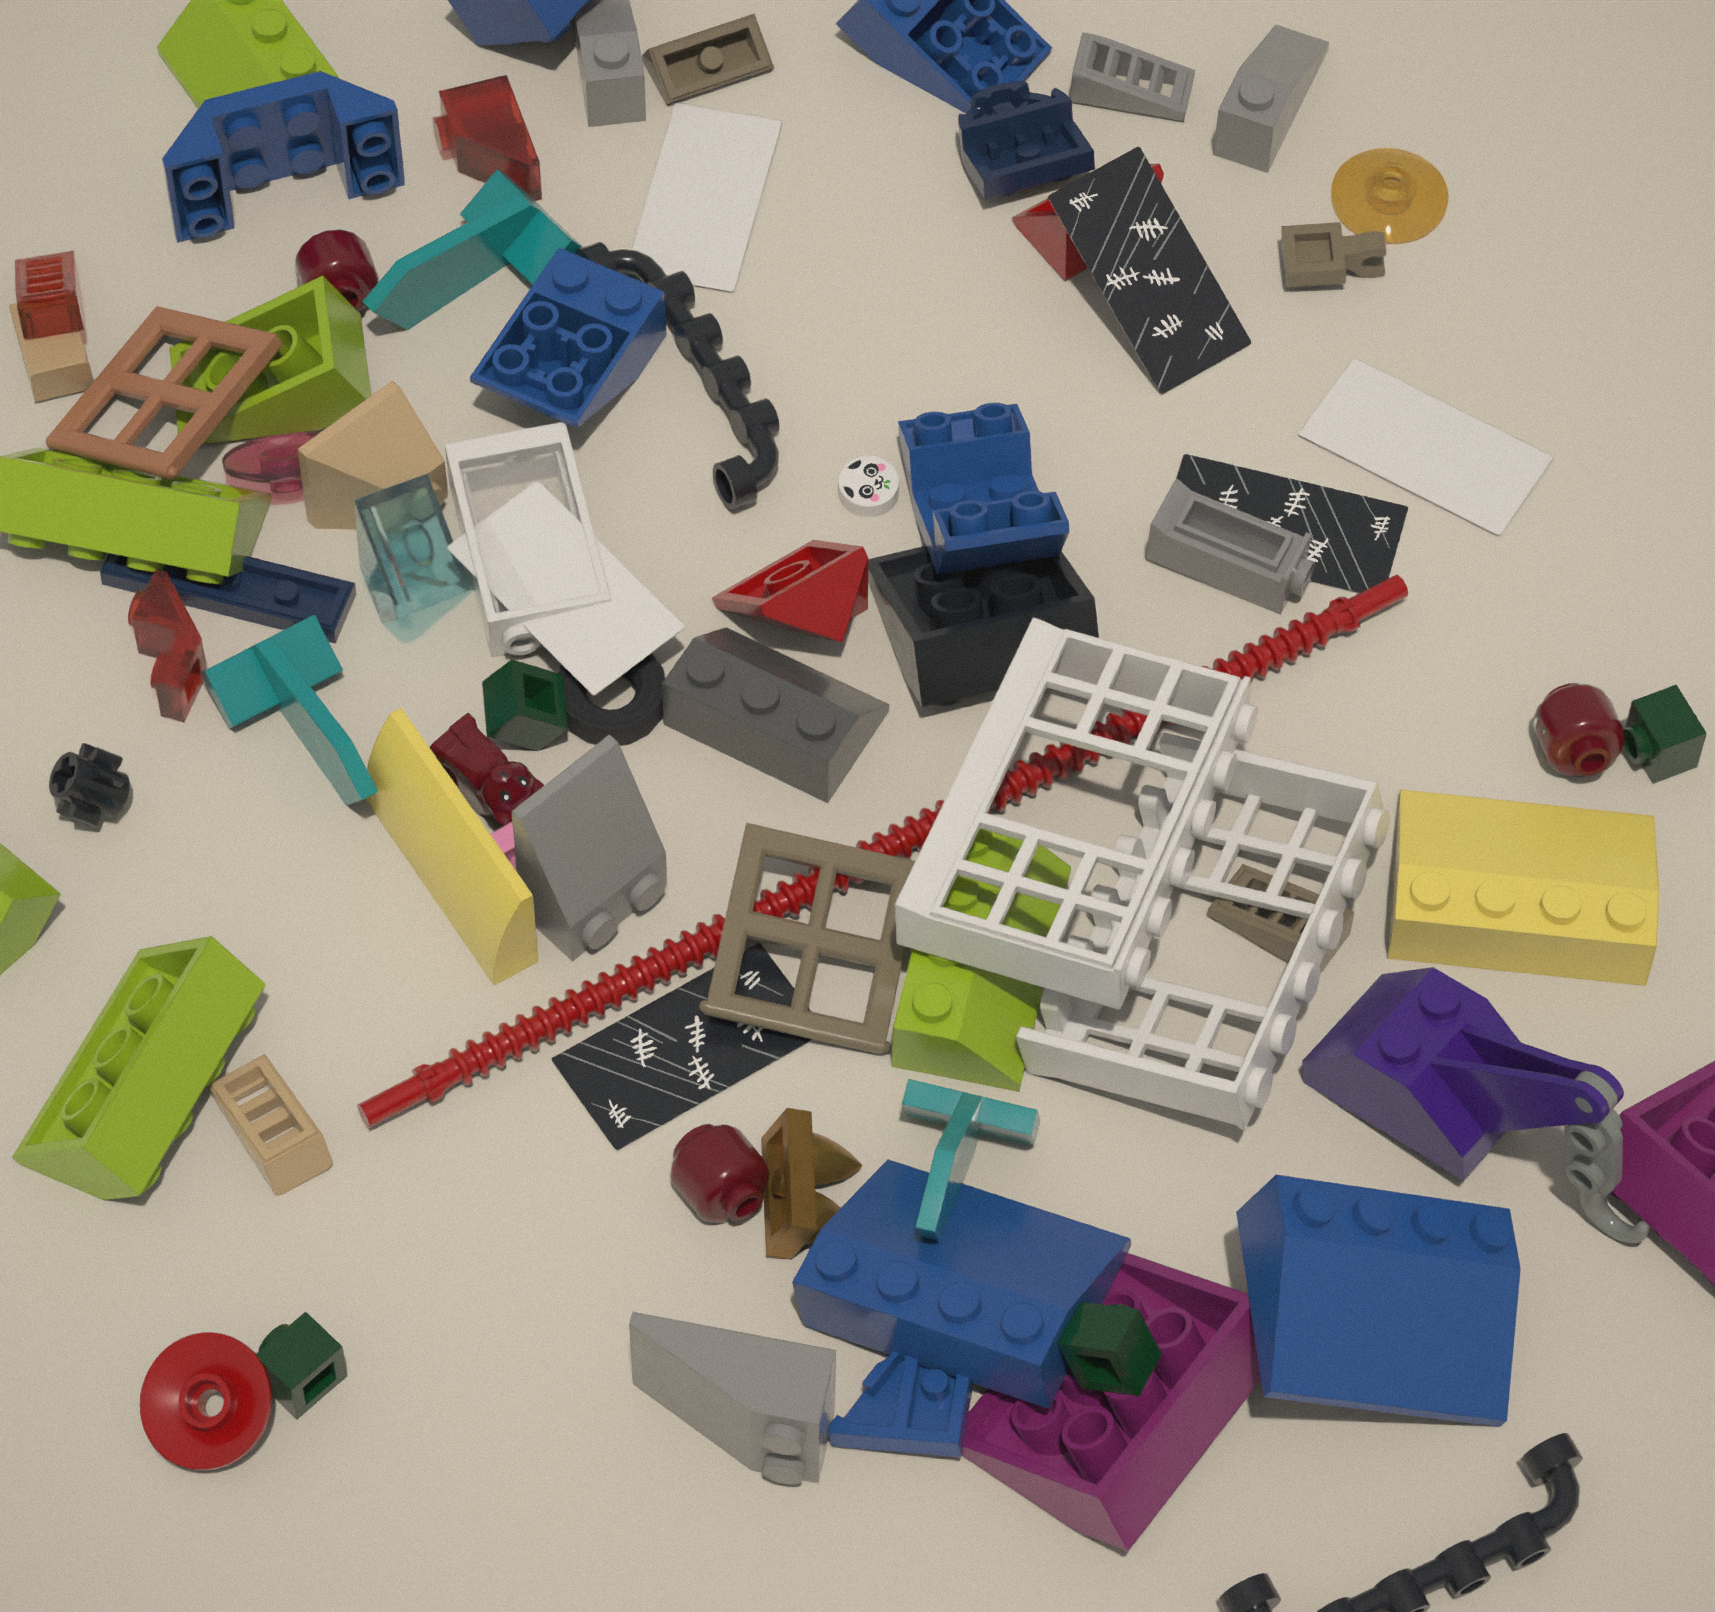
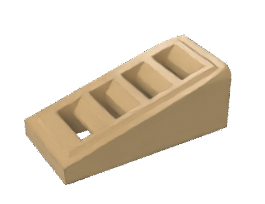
M266 1054L208 1085L213 1099L259 1172L276 1195L285 1194L332 1166L333 1161L323 1134ZM266 1085L268 1086L269 1090L240 1106L237 1105V1101ZM280 1106V1108L276 1109L275 1111H273V1112L267 1114L266 1116H264V1117L258 1119L257 1121H255V1122H253V1123H250L251 1121H253V1120H255V1119L261 1117L262 1115H264V1114L270 1112L271 1110H273V1109H275V1108H277V1107ZM291 1127H294L293 1129H291V1130H289L288 1132H286V1133L280 1135L279 1137H277V1138L271 1140L270 1142H268V1143H266V1144L264 1143V1142H266V1141L272 1139L273 1137H275V1136L281 1134L282 1132H284V1131L290 1129Z

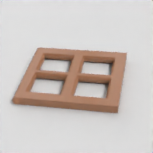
M156 306L46 438V445L50 449L173 480L283 344L278 335ZM164 335L194 342L164 380L133 373ZM212 347L243 354L213 392L181 385ZM115 394L145 401L114 440L84 433ZM163 406L194 413L193 417L163 453L132 445Z

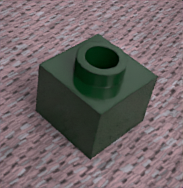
M511 659L482 681L487 737L539 751L568 730L563 674Z
M1676 684L1631 702L1626 726L1623 730L1625 739L1624 749L1634 764H1641L1654 784L1697 768L1707 733Z
M1080 1302L1057 1343L1081 1388L1133 1396L1141 1395L1162 1355L1139 1309H1133L1122 1304L1110 1306Z
M306 1311L290 1325L281 1324L273 1329L264 1338L259 1351L256 1353V1356L268 1372L272 1387V1397L296 1420L347 1377L343 1346Z

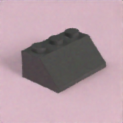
M727 627L694 637L662 682L663 723L665 726L826 803H829L889 712L888 703Z

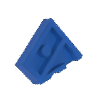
M892 1351L885 1360L875 1365L862 1382L864 1392L844 1418L837 1415L830 1423L828 1434L831 1446L961 1457L974 1383H971L968 1377L957 1373L956 1377H953L940 1369H930L921 1366L917 1359L905 1356V1359H901L899 1353Z

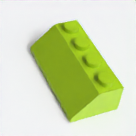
M38 447L0 456V532L9 533L8 543L35 549L45 548L46 541L68 545V555L88 560H104L105 552L128 557V567L150 572H163L165 564L187 568L186 578L204 583L222 584L224 576H231L243 571L242 563L244 558L251 555L270 505L271 493L182 475H177L173 480L89 458Z
M979 829L965 860L1009 873L1023 841ZM1038 845L1024 877L1067 889L1071 866L1046 847ZM957 875L943 907L987 920L1001 887ZM1016 892L1002 925L1046 937L1061 905ZM912 949L893 1025L891 1067L1020 1092L1025 1065L1016 1036L1021 1026L1034 1030L1044 987Z
M212 936L139 949L12 1158L21 1166L102 1200L140 1196L158 1179L162 1169L160 1161L172 1141L182 1135L193 1119V1111L191 1109L203 1089L210 1085L221 1073L225 1064L223 1056L234 1037L242 1032L252 1021L256 1012V1008L253 1005L266 984Z

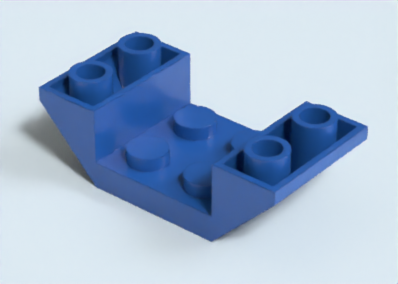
M322 71L204 100L162 158L174 235L177 243L195 238H206L218 232L234 229L229 191L256 187L261 183L297 174L311 173L332 165L337 166L348 199L368 194H380L388 189L405 185L398 109L395 101Z
M995 402L986 403L975 410L950 414L926 412L917 416L916 419L898 421L899 437L914 516L937 575L1060 555L1070 533L1069 521L1056 491L1043 493L1039 491L1032 475L1030 432L1017 403L1010 405Z

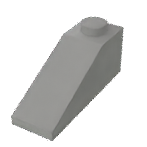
M593 0L585 4L572 18L588 127L646 121L645 77L638 33L630 1Z
M1275 25L1240 66L1218 109L1213 155L1268 173L1328 52L1329 42Z

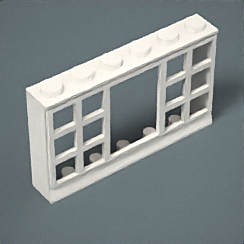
M1033 617L895 903L896 943L1120 1010L1130 986L1140 988L1145 979L1151 951L1147 948L1152 936L1161 938L1167 929L1173 907V901L1169 898L1174 887L1184 888L1189 879L1194 862V850H1191L1196 837L1206 839L1209 834L1216 810V802L1213 801L1217 789L1227 791L1231 784L1237 763V754L1234 753L1239 741L1248 743L1253 734L1258 707L1250 704L1251 678L1244 676L1243 679H1240V677L1115 642L1068 629L1063 630ZM1046 688L1089 699L1076 730L1033 718ZM1104 704L1147 716L1134 746L1090 734ZM1162 720L1206 732L1193 762L1149 750ZM1025 732L1185 777L1149 860L987 813ZM979 829L1023 841L1009 873L965 860ZM1038 845L1082 858L1068 890L1024 877ZM1097 862L1142 875L1128 907L1083 894ZM957 875L1001 887L987 920L943 907ZM1016 892L1061 905L1046 937L1002 925ZM1075 910L1120 922L1106 955L1061 942Z
M1163 733L1159 746L1161 754L1193 762L1202 741ZM1235 749L1234 753L1237 754V763L1231 784L1227 791L1217 789V792L1245 798L1246 801L1231 831L1211 826L1206 839L1196 837L1198 840L1223 845L1224 847L1210 877L1204 878L1190 874L1185 887L1182 889L1308 919L1269 1007L1145 976L1140 988L1133 986L1129 988L1154 995L1139 1028L1134 1029L1098 1020L1097 1017L1103 1007L1101 1004L1046 988L1040 1002V1009L1046 1026L1045 1031L1041 1032L1021 1026L1016 1036L1027 1074L1059 1078L1238 1125L1239 1129L1245 1130L1255 1107L1262 1108L1268 1100L1273 1080L1272 1070L1279 1054L1286 1055L1292 1047L1297 1027L1296 1017L1303 1001L1310 1002L1315 996L1320 980V963L1326 950H1334L1340 940L1343 930L1344 910L1349 899L1358 898L1363 889L1368 857L1373 847L1380 848L1385 841L1389 827V812L1383 809L1378 782ZM1166 772L1167 778L1162 788L1150 785L1143 786L1138 800L1143 828L1138 838L1121 834L1116 841L1114 850L1149 860L1185 777ZM1261 803L1302 812L1288 844L1247 835ZM1318 816L1352 823L1338 856L1303 848ZM1239 850L1281 859L1266 892L1225 883ZM1296 863L1330 871L1316 904L1281 896ZM1118 868L1120 876L1114 888L1097 884L1092 891L1091 897L1128 907L1142 875ZM1093 915L1095 928L1090 938L1072 935L1067 944L1106 955L1120 922ZM1169 999L1211 1010L1195 1044L1153 1034ZM1226 1014L1261 1022L1246 1057L1211 1048ZM1089 1034L1130 1044L1127 1053H1122L1085 1042ZM1150 1049L1185 1058L1188 1061L1185 1067L1181 1068L1142 1057L1145 1050ZM1203 1064L1236 1071L1238 1075L1235 1081L1200 1073Z

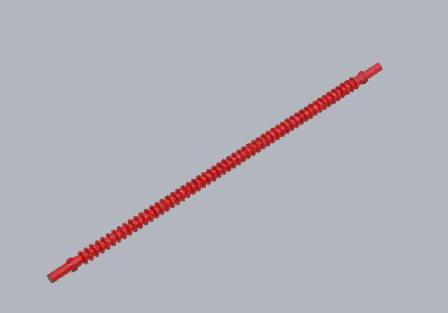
M1394 575L1349 599L1338 597L1330 601L1329 607L1318 615L1313 612H1306L1303 616V623L1298 620H1291L1288 624V631L1282 627H1277L1273 632V638L1268 635H1261L1258 639V646L1253 643H1246L1243 647V654L1237 650H1232L1228 654L1227 662L1222 658H1216L1213 662L1212 670L1240 677V679L1247 676L1251 678V683L1253 675L1258 678H1265L1268 673V667L1273 670H1280L1283 666V659L1289 663L1295 662L1298 658V651L1304 655H1310L1313 651V644L1318 647H1325L1329 636L1337 635L1343 631L1350 633L1360 628L1361 620L1408 596L1406 583L1399 575ZM1125 709L1121 710V716L1116 713H1108L1106 724L1096 720L1090 734L1130 745L1131 737L1137 740L1147 716ZM1162 720L1163 722H1165V723L1168 724V725H1173V724H1174V723H1171V722ZM1161 723L1159 725L1157 732H1159L1161 729ZM1060 742L1059 748L1053 744H1047L1043 756L1038 752H1032L1027 764L1022 760H1016L1013 764V771L1007 770L987 813L991 814L992 808L998 812L1005 811L1007 800L1014 804H1019L1022 800L1023 792L1029 796L1036 795L1039 784L1045 788H1050L1053 784L1054 776L1060 780H1066L1070 768L1075 772H1081L1086 760L1091 764H1097L1100 759V753ZM944 800L936 802L935 811L933 812L928 808H922L917 820L912 816H906L902 828L896 824H890L888 835L886 836L880 832H875L872 836L871 844L864 840H859L856 848L895 857L899 856L909 860L912 856V849L915 848L919 852L921 851ZM809 867V875L807 876L801 873H794L792 877L793 883L789 885L785 881H779L776 885L777 891L774 893L768 889H763L760 893V900H755L753 911L784 918V915L787 913L792 917H798L802 905L812 909L820 869ZM836 873L833 890L837 889L839 892L845 893L849 888V881H853L855 884H862L864 879ZM714 914L710 926H707L704 922H698L694 934L682 930L679 935L680 941L675 943L672 939L667 938L663 942L664 949L659 951L655 947H649L645 959L638 955H633L630 960L631 966L626 968L623 964H616L614 967L615 974L609 976L606 972H600L596 984L584 980L581 984L582 990L576 993L573 989H567L563 1001H559L556 997H551L548 1001L549 1007L543 1010L540 1006H534L532 1008V1016L526 1018L523 1014H517L514 1026L510 1027L507 1023L502 1022L499 1024L498 1034L493 1035L489 1031H484L482 1042L477 1044L474 1040L469 1039L465 1043L466 1050L463 1052H459L456 1048H451L448 1053L449 1058L432 1065L422 1064L412 1069L414 1076L357 1104L364 1123L370 1128L425 1099L433 1103L443 1098L444 1092L460 1081L465 1085H470L474 1073L478 1072L483 1077L488 1076L489 1066L495 1064L498 1068H504L507 1056L511 1055L514 1059L519 1060L522 1058L523 1048L528 1047L532 1051H537L539 1040L543 1038L547 1042H554L556 1038L555 1032L558 1030L565 1034H570L572 1032V1023L578 1022L580 1025L585 1026L589 1022L588 1015L592 1013L597 1017H603L607 1005L619 1009L622 1005L621 999L626 996L630 1000H636L640 988L647 992H652L656 980L667 984L671 980L670 973L675 971L679 975H685L689 963L696 967H701L704 962L703 956L708 955L716 959L725 918L720 914Z

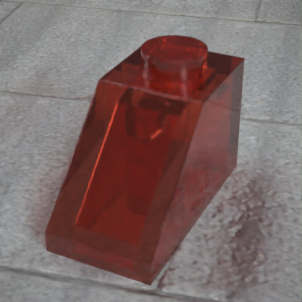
M507 75L439 91L441 115L432 118L434 133L440 151H451L457 171L486 183L496 169L508 175L534 201L541 200L540 161Z

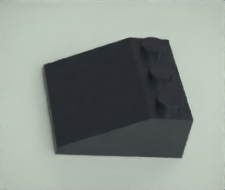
M926 546L868 559V582L903 676L922 707L931 705L950 706L958 703L964 697L988 691L997 692L1033 617L1063 630L1068 629L1099 638L1095 598L1062 551L1059 556L939 575L936 573Z

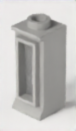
M1175 479L1150 524L1146 552L1147 560L1280 615L1292 593L1300 597L1303 595L1315 568V562L1307 559L1312 534L1306 532L1303 537L1193 492L1178 479Z

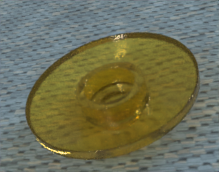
M1377 148L1354 155L1338 169L1331 186L1332 207L1342 224L1356 235L1369 231L1383 232L1386 244L1408 243L1425 237L1441 223L1448 206V188L1437 168L1423 157L1402 149Z

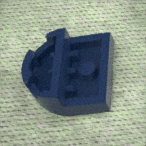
M1025 81L997 84L974 94L971 98V109L966 114L958 115L962 163L985 200L997 196H1009L1019 190L1052 181H1064L1074 175L1095 170L1094 150L1073 120L1072 100L1057 88H1054L1051 91V96L1030 92L1028 83Z

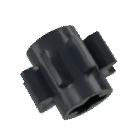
M86 743L81 744L79 755L73 752L63 754L54 765L49 780L51 795L61 799L56 812L94 827L98 826L100 815L109 818L118 814L123 808L130 790L128 775L118 770L123 758Z

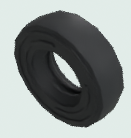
M652 653L621 676L631 682L636 692L634 698L627 705L612 710L599 708L594 705L587 697L588 690L561 664L559 673L563 674L568 729L587 743L598 744L610 734L619 745L631 744L647 736L661 721L663 716L662 682L665 680V673L663 667Z

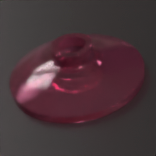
M299 432L266 436L245 442L234 447L223 456V470L229 476L241 480L269 483L270 490L274 493L299 491L303 489L297 449L320 432Z

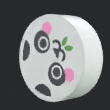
M865 455L850 460L843 466L838 477V496L841 504L852 514L861 517H877L889 512L899 498V475L897 470L889 461L878 456Z

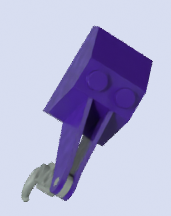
M1430 967L1381 974L1302 1060L1303 1077L1306 1085L1462 1180L1470 1174L1507 1131L1564 1126V1158L1567 1164L1565 1174L1569 1181L1579 1189V1199L1588 1218L1601 1231L1622 1242L1638 1243L1647 1238L1649 1232V1224L1647 1222L1640 1221L1636 1227L1627 1224L1611 1210L1606 1200V1196L1622 1180L1623 1136L1620 1130L1622 1128V1120L1613 1109L1624 1096V1091L1619 1081L1609 1071L1598 1065L1571 1060L1521 1043L1487 998L1438 969Z

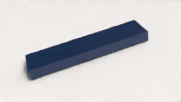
M111 553L108 554L100 571L101 582L105 586L280 630H285L315 614L328 641L335 644L356 597L354 582L249 556L244 558L242 563L243 571L231 576H224L222 584L204 583L186 578L187 568L167 564L164 565L163 572H150L130 568L127 566L128 557Z

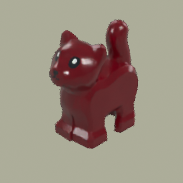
M466 713L452 724L430 746L431 751L469 805L481 815H493L496 822L501 826L512 822L511 811L544 786L523 763L508 761L500 748L478 729L476 720L470 713Z

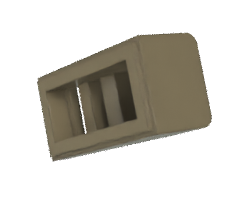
M1242 864L1228 883L1266 892L1273 876ZM1287 882L1281 896L1316 904L1320 894ZM1219 897L1214 900L1208 908V916L1289 963L1308 919L1297 917L1292 926L1288 928L1280 925L1288 914L1273 911L1268 919L1258 916L1263 908L1248 905L1243 910L1234 906L1235 901ZM1347 907L1343 913L1344 922L1340 940L1334 950H1326L1320 963V974L1351 933L1354 911Z

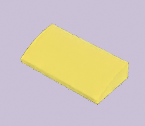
M400 708L390 713L377 736L367 766V770L378 792L365 798V800L493 985H496L539 962L533 894L403 709Z

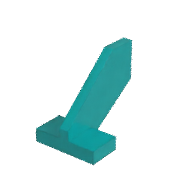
M496 169L460 213L468 223L396 260L363 300V303L373 313L409 330L510 263L533 285L558 248L575 254V251L581 248L582 245L508 175Z
M315 614L200 672L229 729L276 705L345 805L361 801L378 792L351 738L311 688L343 671Z
M908 1079L902 1101L906 1116L947 1125L935 1148L915 1227L920 1237L939 1241L974 1156L979 1134L1034 1146L1040 1125V1117L1037 1109Z

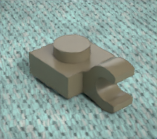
M1341 222L1281 226V246L1286 288L1346 284V270H1351L1356 275L1364 278H1375L1385 275L1383 256H1386L1387 251L1383 232L1369 231L1359 235L1342 236Z

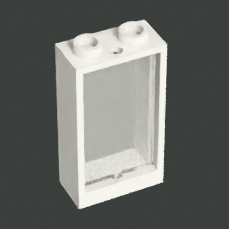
M553 423L445 444L448 482L461 535L465 533L475 571V576L471 573L491 658L507 654L525 655L538 648H544L521 624L522 622L611 601L566 423ZM535 481H539L582 523L599 594L537 605L486 517Z

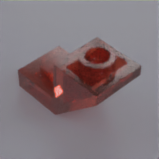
M155 569L146 590H138L132 599L128 612V624L134 628L138 653L157 658L152 669L150 684L151 688L156 690L161 716L184 723L204 682L200 672L207 669L203 642L168 573Z

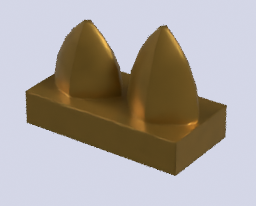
M786 1108L761 1137L762 1157L770 1170L768 1185L764 1191L766 1256L791 1260L806 1243H814L821 1228L841 1208L825 1195L816 1192L815 1184H827L843 1180L860 1170L862 1164L840 1144L812 1131L811 1111Z

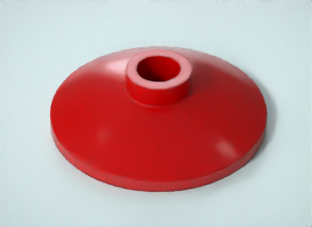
M215 1332L188 1335L165 1348L150 1366L140 1393L141 1422L147 1438L153 1447L170 1462L193 1470L223 1468L245 1456L264 1433L272 1408L270 1378L256 1353L242 1341ZM220 1392L224 1400L223 1407L217 1415L210 1417L206 1411V1402L212 1394Z

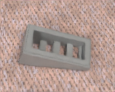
M1082 32L1072 72L1070 99L1075 103L1184 121L1195 70L1106 37ZM1116 75L1126 77V81L1116 78ZM1140 79L1150 81L1148 89L1138 86ZM1163 83L1173 85L1171 98L1160 94Z

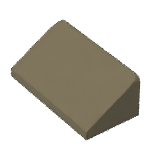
M755 13L649 48L641 56L649 75L666 105L774 69Z

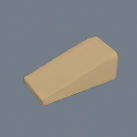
M68 292L10 304L9 309L34 401L39 402L86 391L93 383Z

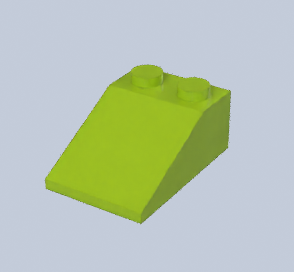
M324 276L225 321L277 334L283 345L203 444L322 430L371 396L361 314ZM184 340L169 348L171 370L194 342ZM212 347L181 385L213 392L243 354ZM175 409L178 434L193 417L194 413Z

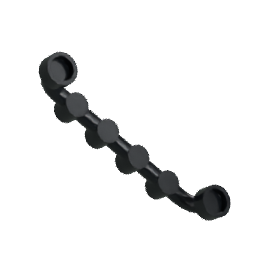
M602 242L577 249L575 254L619 273L633 274L639 277L643 283L665 292L666 318L674 329L679 350L684 357L693 358L702 372L707 393L714 401H721L730 415L731 425L737 439L742 444L748 443L755 454V458L750 464L740 455L714 464L713 480L718 495L724 505L731 510L756 501L757 487L768 481L778 467L779 450L772 434L779 431L778 415L769 399L764 398L750 403L743 391L749 390L751 387V378L746 363L739 355L725 360L721 359L716 348L722 346L723 336L715 316L707 313L694 317L688 306L695 303V293L688 275L684 271H679L667 276L662 267L650 256L628 249L609 251Z
M1569 1433L1558 1434L1539 1443L1521 1458L1535 1485L1550 1483L1553 1492L1552 1499L1547 1506L1533 1513L1525 1512L1507 1520L1489 1534L1474 1541L1465 1540L1447 1548L1429 1562L1412 1570L1410 1568L1399 1570L1382 1579L1373 1588L1352 1598L1343 1597L1325 1605L1317 1612H1426L1431 1605L1425 1594L1446 1584L1455 1598L1470 1594L1491 1579L1485 1566L1508 1556L1515 1569L1527 1567L1542 1559L1551 1551V1547L1545 1538L1555 1534L1567 1525L1579 1507L1580 1486L1574 1468L1583 1460V1457ZM1268 1573L1251 1576L1235 1584L1219 1597V1602L1225 1612H1272V1609L1281 1601V1597Z

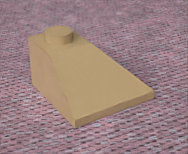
M394 381L388 383L297 449L307 521L315 529L403 531L419 518H427L434 514L440 508L443 501L448 498L445 461L402 389Z

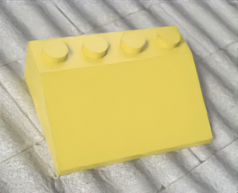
M1400 789L1388 959L1646 986L1657 949L1659 880L1654 816Z

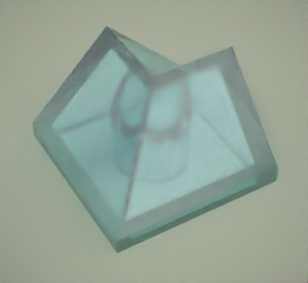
M428 473L354 500L359 566L381 623L403 618L472 590L462 563L447 549V546L454 541Z

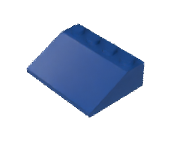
M887 1159L821 1228L793 1279L792 1284L803 1325L889 1355L892 1351L897 1352L901 1359H905V1356L917 1359L921 1366L930 1369H940L953 1377H956L957 1373L968 1377L971 1383L1049 1409L1070 1368L1057 1343L1080 1302L1103 1303L1132 1246L1131 1239L963 1183L940 1240L936 1241L920 1237L915 1227L929 1172Z
M1276 1174L1236 1211L1263 1397L1497 1427L1502 1426L1507 1421L1521 1271L1509 1208Z

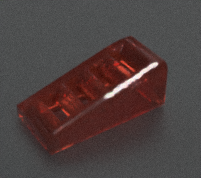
M74 250L15 260L16 303L23 338L33 339L84 330Z

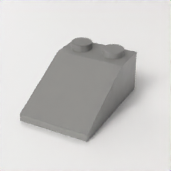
M610 734L511 811L516 869L523 882L533 894L536 929L572 962L589 948L597 949L603 946L614 935L622 921L637 909L644 911L650 908L663 894L667 886L666 851L621 747Z
M632 1312L629 1329L634 1386L751 1471L761 1472L768 1479L781 1484H798L802 1480L819 1483L829 1440V1426L833 1421L835 1413L836 1350Z

